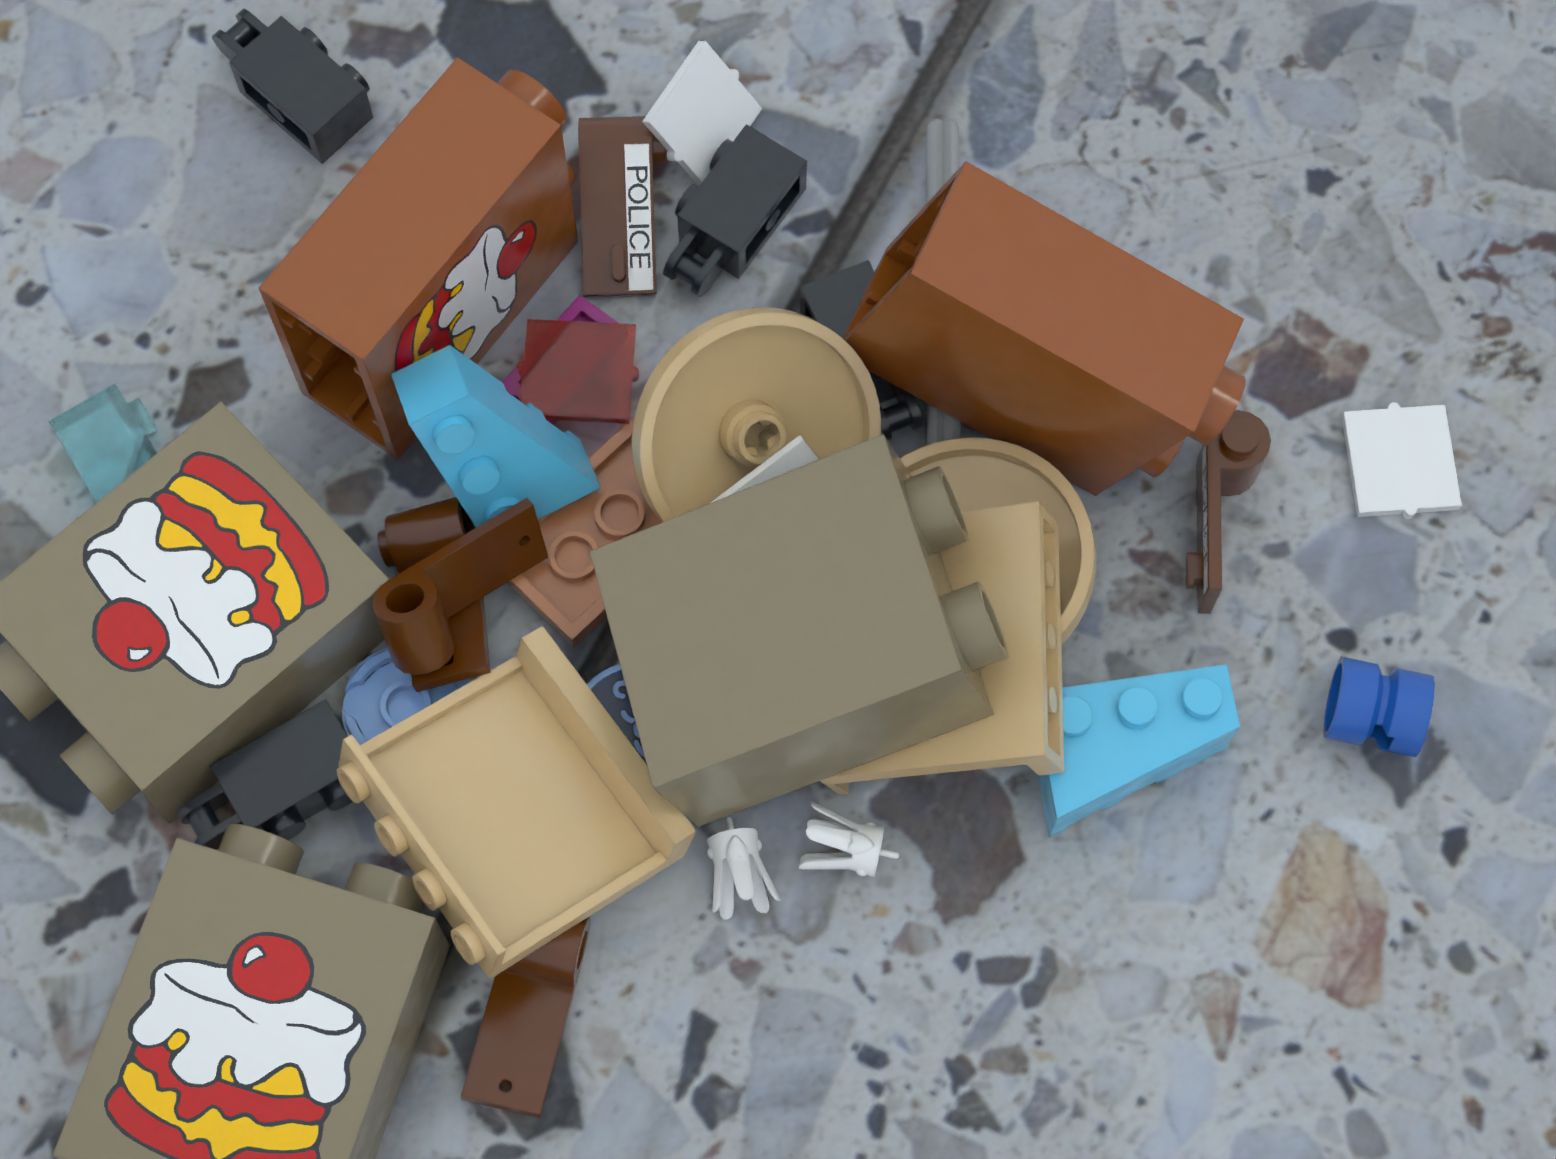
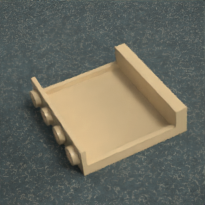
M1039 501L961 512L967 528L969 541L940 552L953 591L978 581L981 583L991 602L1005 639L1009 657L979 669L994 715L823 779L820 782L839 795H849V782L1016 765H1027L1039 776L1065 773L1059 524Z
M543 626L523 636L520 640L516 656L490 670L491 673L476 678L359 745L352 734L344 738L339 768H337L339 782L348 797L357 804L363 801L376 819L374 823L375 831L384 848L394 857L401 854L415 874L412 876V881L423 903L432 911L439 908L452 926L451 937L462 958L470 965L478 963L489 979L683 858L696 833L695 828L686 816L653 788L647 764Z

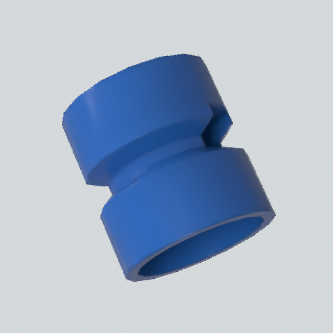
M1341 656L1335 667L1324 714L1323 737L1359 746L1368 738H1374L1380 750L1417 757L1424 744L1432 714L1435 689L1434 676L1395 668L1386 676L1382 675L1380 667L1376 663Z

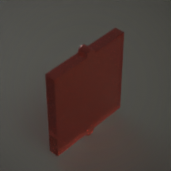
M527 319L524 360L519 361L517 364L518 374L522 376L520 402L525 405L529 402L543 412L546 420L629 424L632 383L639 379V370L634 366L636 324Z

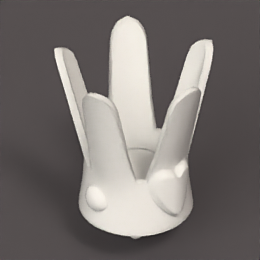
M811 801V806L815 810L842 824L819 818H809L806 835L815 842L845 851V853L805 854L799 860V869H849L856 871L859 876L868 875L875 877L879 855L895 859L899 858V853L881 849L884 826H876L872 822L865 825L857 824Z
M727 817V830L714 834L707 839L709 847L707 854L710 859H713L714 863L712 912H716L719 909L720 916L724 921L731 918L733 914L734 883L739 897L747 901L752 899L754 907L760 913H767L769 911V901L763 880L774 899L781 901L759 855L762 843L758 839V831L753 828L734 829L732 818Z

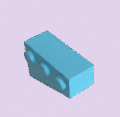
M451 345L391 374L410 427L475 527L480 526L525 498L534 505L537 519H540L601 488L580 438L569 430L565 433L545 419L540 409L530 402L525 405L506 391L501 381Z
M1227 664L1063 687L1065 773L1038 775L1049 838L1066 830L1074 822L1100 809L1105 810L1121 802L1124 797L1154 782L1159 783L1228 748L1240 728Z

